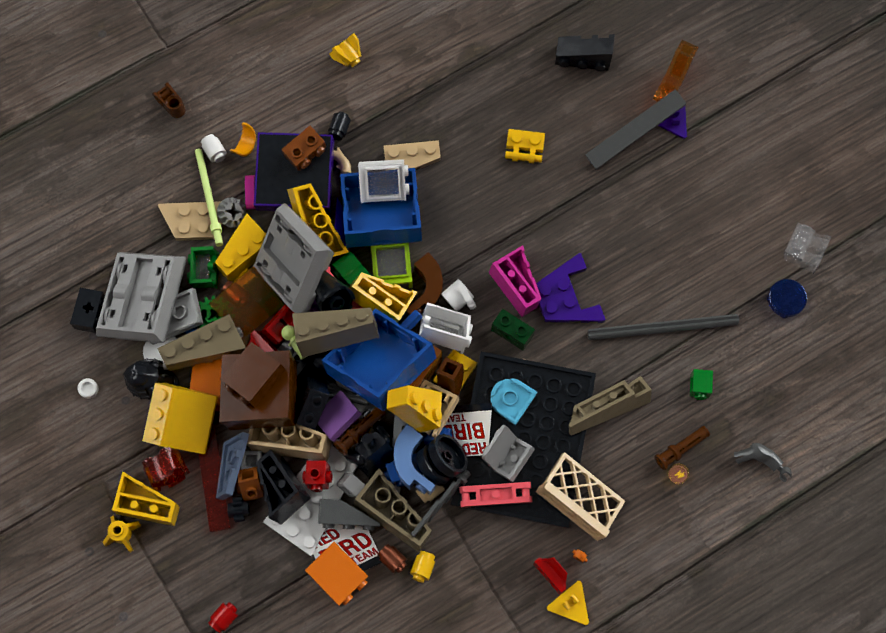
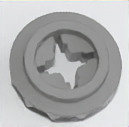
M233 197L222 200L217 208L219 220L227 227L239 226L247 214L246 205L240 199ZM232 206L234 211L239 212L235 214L233 217L231 213L225 212L231 210Z

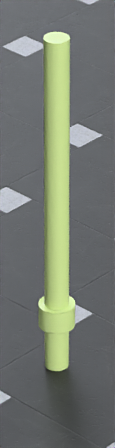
M196 149L195 155L211 221L210 230L211 234L214 235L216 246L220 247L223 245L221 223L218 222L202 149Z

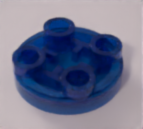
M783 279L777 281L771 287L767 295V301L776 314L782 318H788L798 315L805 308L807 294L800 283L791 279Z

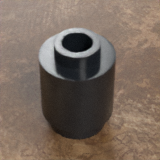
M344 112L334 113L328 128V135H333L334 140L341 141L346 136L351 122L348 114Z

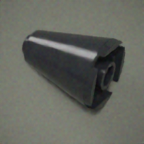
M325 270L323 271L315 290V301L318 310L351 309L353 307L351 304L353 299L355 301L354 292Z

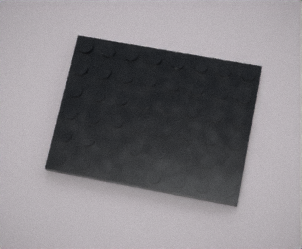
M481 351L471 404L491 403L490 396L493 387L504 379H517L537 391L536 396L516 426L497 414L492 407L489 444L494 438L495 432L502 425H505L518 439L533 446L535 450L513 482L494 472L482 459V455L467 456L468 464L466 470L471 475L467 479V483L465 485L461 484L460 487L531 482L530 496H532L533 502L467 507V509L569 528L570 519L540 496L536 490L544 483L562 453L565 452L580 464L586 430L570 435L569 423L573 415L574 405L592 397L596 373ZM564 460L562 463L563 472H571L570 464ZM564 475L566 486H573L572 475ZM553 477L550 483L555 487H561L560 477ZM458 488L452 496L451 505L461 507L462 494H460ZM575 488L567 489L568 497L574 500ZM516 490V497L522 496V490ZM476 492L470 493V500H476Z

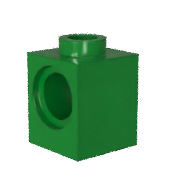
M693 369L690 374V396L695 397L697 400H706L711 396L713 390V371Z

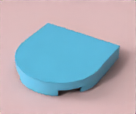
M504 379L493 387L490 401L497 414L516 426L536 396L537 391L517 379Z

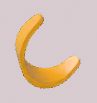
M242 122L243 130L240 141L235 149H230V152L245 157L252 152L255 146L256 134L252 126Z

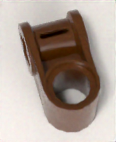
M165 83V86L158 92L152 93L156 101L173 118H180L185 114L186 110L182 99L169 83Z

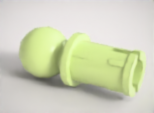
M291 325L285 326L281 331L282 337L285 340H290L289 347L295 350L301 360L306 358L302 357L296 344L294 327Z

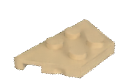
M221 201L214 202L216 213ZM206 202L158 204L176 241L214 239V235L211 234L210 230L211 221Z

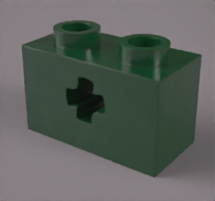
M502 309L492 323L491 331L524 351L534 336L535 329Z

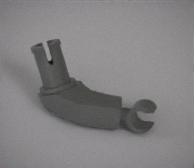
M752 443L750 448L734 452L735 457L743 455V457L736 459L737 464L755 459L766 464L773 472L777 469L783 482L787 481V478L783 475L784 473L792 477L791 469L783 467L782 464L784 462L779 456L761 443Z

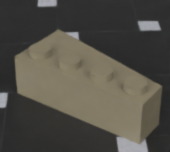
M371 308L292 313L296 344L302 357L379 337L377 323Z
M230 314L157 349L165 366L169 371L204 362H213V360L222 359V355L241 354L246 347Z

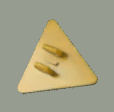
M581 581L574 583L546 608L552 613L583 625L589 624Z

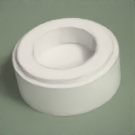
M86 378L80 381L78 392L83 398L91 399L97 395L99 388L93 379Z

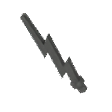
M468 470L456 476L457 481H453L440 500L433 504L411 533L413 537L418 534L427 521L431 522L443 504L448 503L461 484L465 485L467 483V479L471 475Z

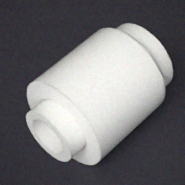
M210 134L201 140L202 148L211 162L219 163L225 159L227 152L218 137Z

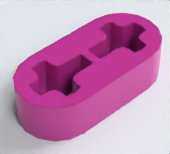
M245 175V204L247 210L255 209V175Z

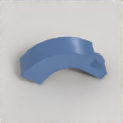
M406 424L394 446L396 472L402 483L409 490L415 483V488L423 494L427 492L431 495L435 490V485L417 472L412 464V455L423 441V436Z

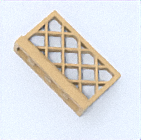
M565 452L561 454L544 483L536 490L540 496L597 541L607 537L610 532V526L625 503V500ZM564 460L570 464L571 472H563L562 463ZM581 473L585 476L586 484H578L577 474ZM564 475H572L573 486H566ZM553 477H560L561 487H555L550 483ZM592 486L599 487L602 496L594 497ZM587 487L589 498L582 499L579 488ZM575 488L577 499H570L567 489ZM607 498H612L618 503L614 509H609ZM595 500H603L604 510L597 511ZM583 501H590L592 512L584 510ZM605 513L607 519L605 525L599 522L598 514Z

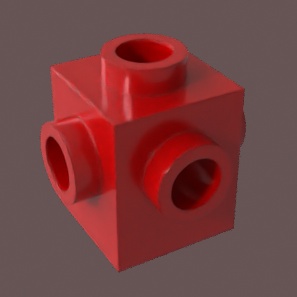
M307 461L306 471H303L302 475L303 483L312 492H322L323 489H329V483H332L333 475L328 462Z

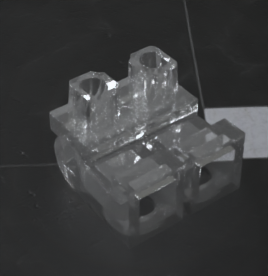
M797 223L783 257L786 261L814 274L831 236L826 234L822 236L815 233L812 227Z

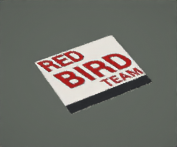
M492 403L456 405L444 426L447 429L451 428L452 438L457 440L462 446L466 456H480L483 454L484 448L489 445Z
M335 525V528L326 529L313 553L316 560L335 542L363 571L382 563L378 556L379 551L369 530H363V526H355V529H343V525Z

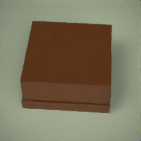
M290 350L266 352L278 361L286 371L256 407H253L251 404H248V406L244 405L238 400V394L234 392L232 395L223 388L225 384L221 381L219 422L222 425H225L229 430L296 426L297 361L293 358ZM240 354L222 355L221 377Z

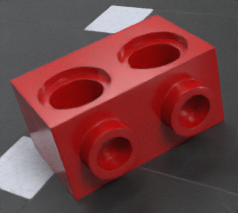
M285 304L260 332L272 344L280 343L284 339L281 335L282 329L287 325L294 327L292 317L294 312Z

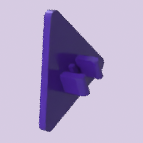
M685 106L658 126L685 139L687 137Z

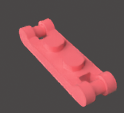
M531 482L459 487V492L462 494L460 506L461 508L532 503V496H530ZM518 489L522 490V496L516 497V490ZM476 492V500H470V493Z

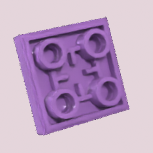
M340 390L325 405L318 425L328 438L334 442L338 437L342 436L352 423L356 422L362 413Z

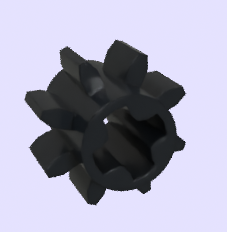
M242 497L232 498L233 503H228L229 518H234L235 522L245 521V516H250L249 502L243 501Z

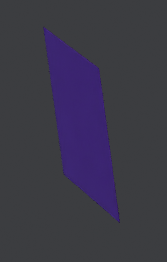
M337 198L335 229L346 246L343 220L344 210Z

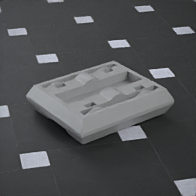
M283 203L275 211L253 267L294 313H305L311 309L316 297L315 290L323 271L328 269L334 252L292 208Z
M118 252L97 323L96 336L164 343L182 280L186 257Z

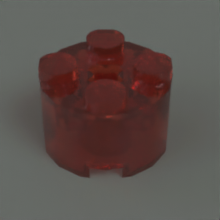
M165 447L159 451L160 454L149 457L142 462L143 470L155 491H161V487L166 485L169 488L174 487L186 479L185 474L190 473L179 450H171L170 447Z

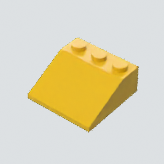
M165 382L155 383L142 441L158 446L206 454L218 396Z

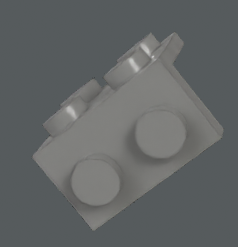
M502 425L495 432L490 444L484 448L482 459L494 472L513 482L535 449L533 446L518 439L507 426Z

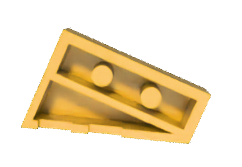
M362 272L349 287L354 292V302L363 308H371L372 311L376 308L396 322L400 321L417 291L403 289L400 285L386 283L383 279Z

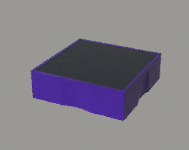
M258 132L254 191L255 209L257 211H276L283 203L292 208L287 189L311 183L323 204L322 207L325 212L331 213V172L334 159L333 135L319 134L326 143L324 153L319 157L315 156L310 160L309 166L298 171L283 155L281 149L299 134Z

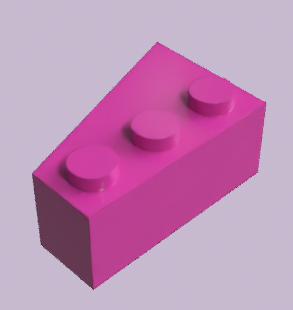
M523 245L492 263L489 271L491 277L521 317L536 309L541 301V296L535 279L532 277L530 264L526 259Z

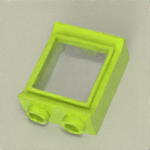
M409 243L371 246L373 276L383 279L384 282L392 285L408 283L409 288H413Z

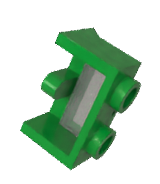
M213 246L191 247V254H188L190 272L187 273V280L193 288L218 289V268L215 261L219 257V253Z

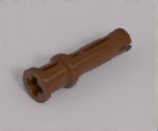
M375 407L353 429H347L345 431L346 434L340 440L333 442L335 448L342 455L346 456L348 450L354 444L360 443V438L386 415V411Z
M701 426V428L676 445H669L667 450L660 455L656 454L654 456L656 463L662 470H666L667 466L675 460L679 461L682 458V454L709 437L708 429L705 426Z

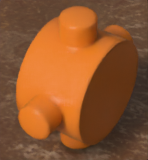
M579 549L572 551L573 557L582 563L588 561L586 558L587 554Z

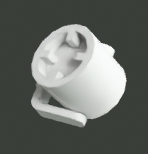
M459 279L441 293L449 305L457 312L466 304L470 310L476 307L473 301L474 296Z

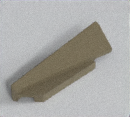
M640 376L630 384L623 380L574 405L573 415L569 423V434L574 435L650 403L652 389Z

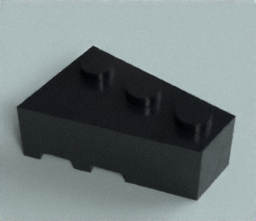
M609 34V38H598V35H592L590 39H581V36L558 37L555 65L609 71L615 34Z
M270 449L256 462L261 485L264 487V500L267 502L269 509L268 517L282 525L311 498L283 456Z

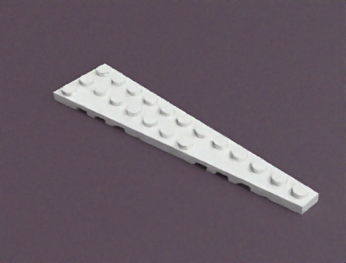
M353 403L361 413L367 409L372 411L376 407L371 403L369 406ZM360 415L356 422L352 423L347 429H353L364 416ZM371 427L365 434H372L375 430ZM332 444L327 461L333 475L332 483H329V489H323L322 492H312L308 489L302 480L303 471H306L305 464L296 477L311 499L282 525L269 519L268 516L263 521L264 524L311 557L326 529L322 528L323 524H318L319 500H341L344 492L337 486V483L345 473L354 474L357 468L356 464L347 461ZM354 444V445L350 448L351 451L355 452V451H354V448H355V446H357L358 444Z

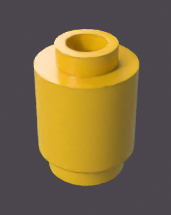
M420 551L419 555L416 556L410 571L413 580L424 583V580L429 581L435 565V556L433 554Z

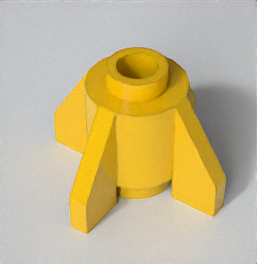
M355 33L339 45L333 47V51L329 53L333 60L347 67L350 65L354 67L361 62L359 59L362 56L359 39Z
M114 515L111 516L108 535L103 540L104 546H108L113 542L124 544L131 553L134 550L129 540L132 536V531L141 526L140 522L136 521L126 524L123 521L117 520Z

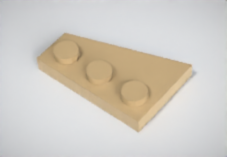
M439 140L384 146L385 160L404 159V165H408V168L421 169L441 160Z

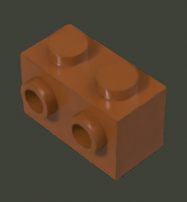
M310 125L281 150L283 155L299 171L301 168L305 169L309 166L310 160L315 156L319 157L324 153L326 143Z

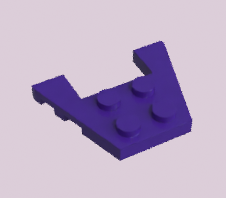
M581 253L536 283L541 296L539 307L545 322H605L606 319L600 304L581 310L571 284L570 275L586 271L587 269Z

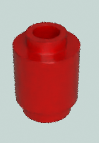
M223 602L211 615V620L208 624L218 633H221L238 617L236 613L238 609L230 602L227 604Z

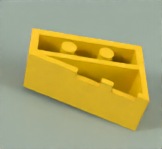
M248 214L245 215L215 261L218 270L228 281H233L245 268H249L255 263L266 233Z
M410 385L388 390L387 410L420 433L440 428L442 392Z
M122 471L112 511L122 516L175 526L180 509L179 505Z

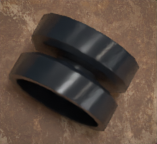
M446 434L438 435L417 452L416 459L419 469L426 479L434 485H446L467 468L468 460L462 446L457 440Z

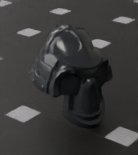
M156 358L139 360L126 368L123 373L127 389L134 397L136 396L140 399H152L155 383L165 382L179 385L177 376L172 371L164 370L163 361Z

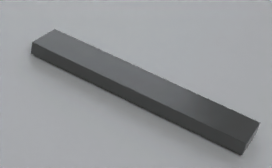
M676 89L593 148L585 156L596 170L686 106L687 103Z

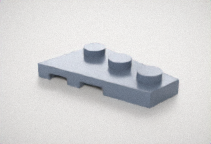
M241 432L223 444L216 494L217 499L224 500L232 496L235 491L237 477L250 435L248 433Z

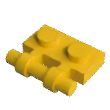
M509 129L506 149H513V152L506 151L505 158L512 159L515 162L523 160L529 161L532 164L534 162L542 163L543 155H535V152L543 153L545 133ZM519 150L530 151V154L519 153Z

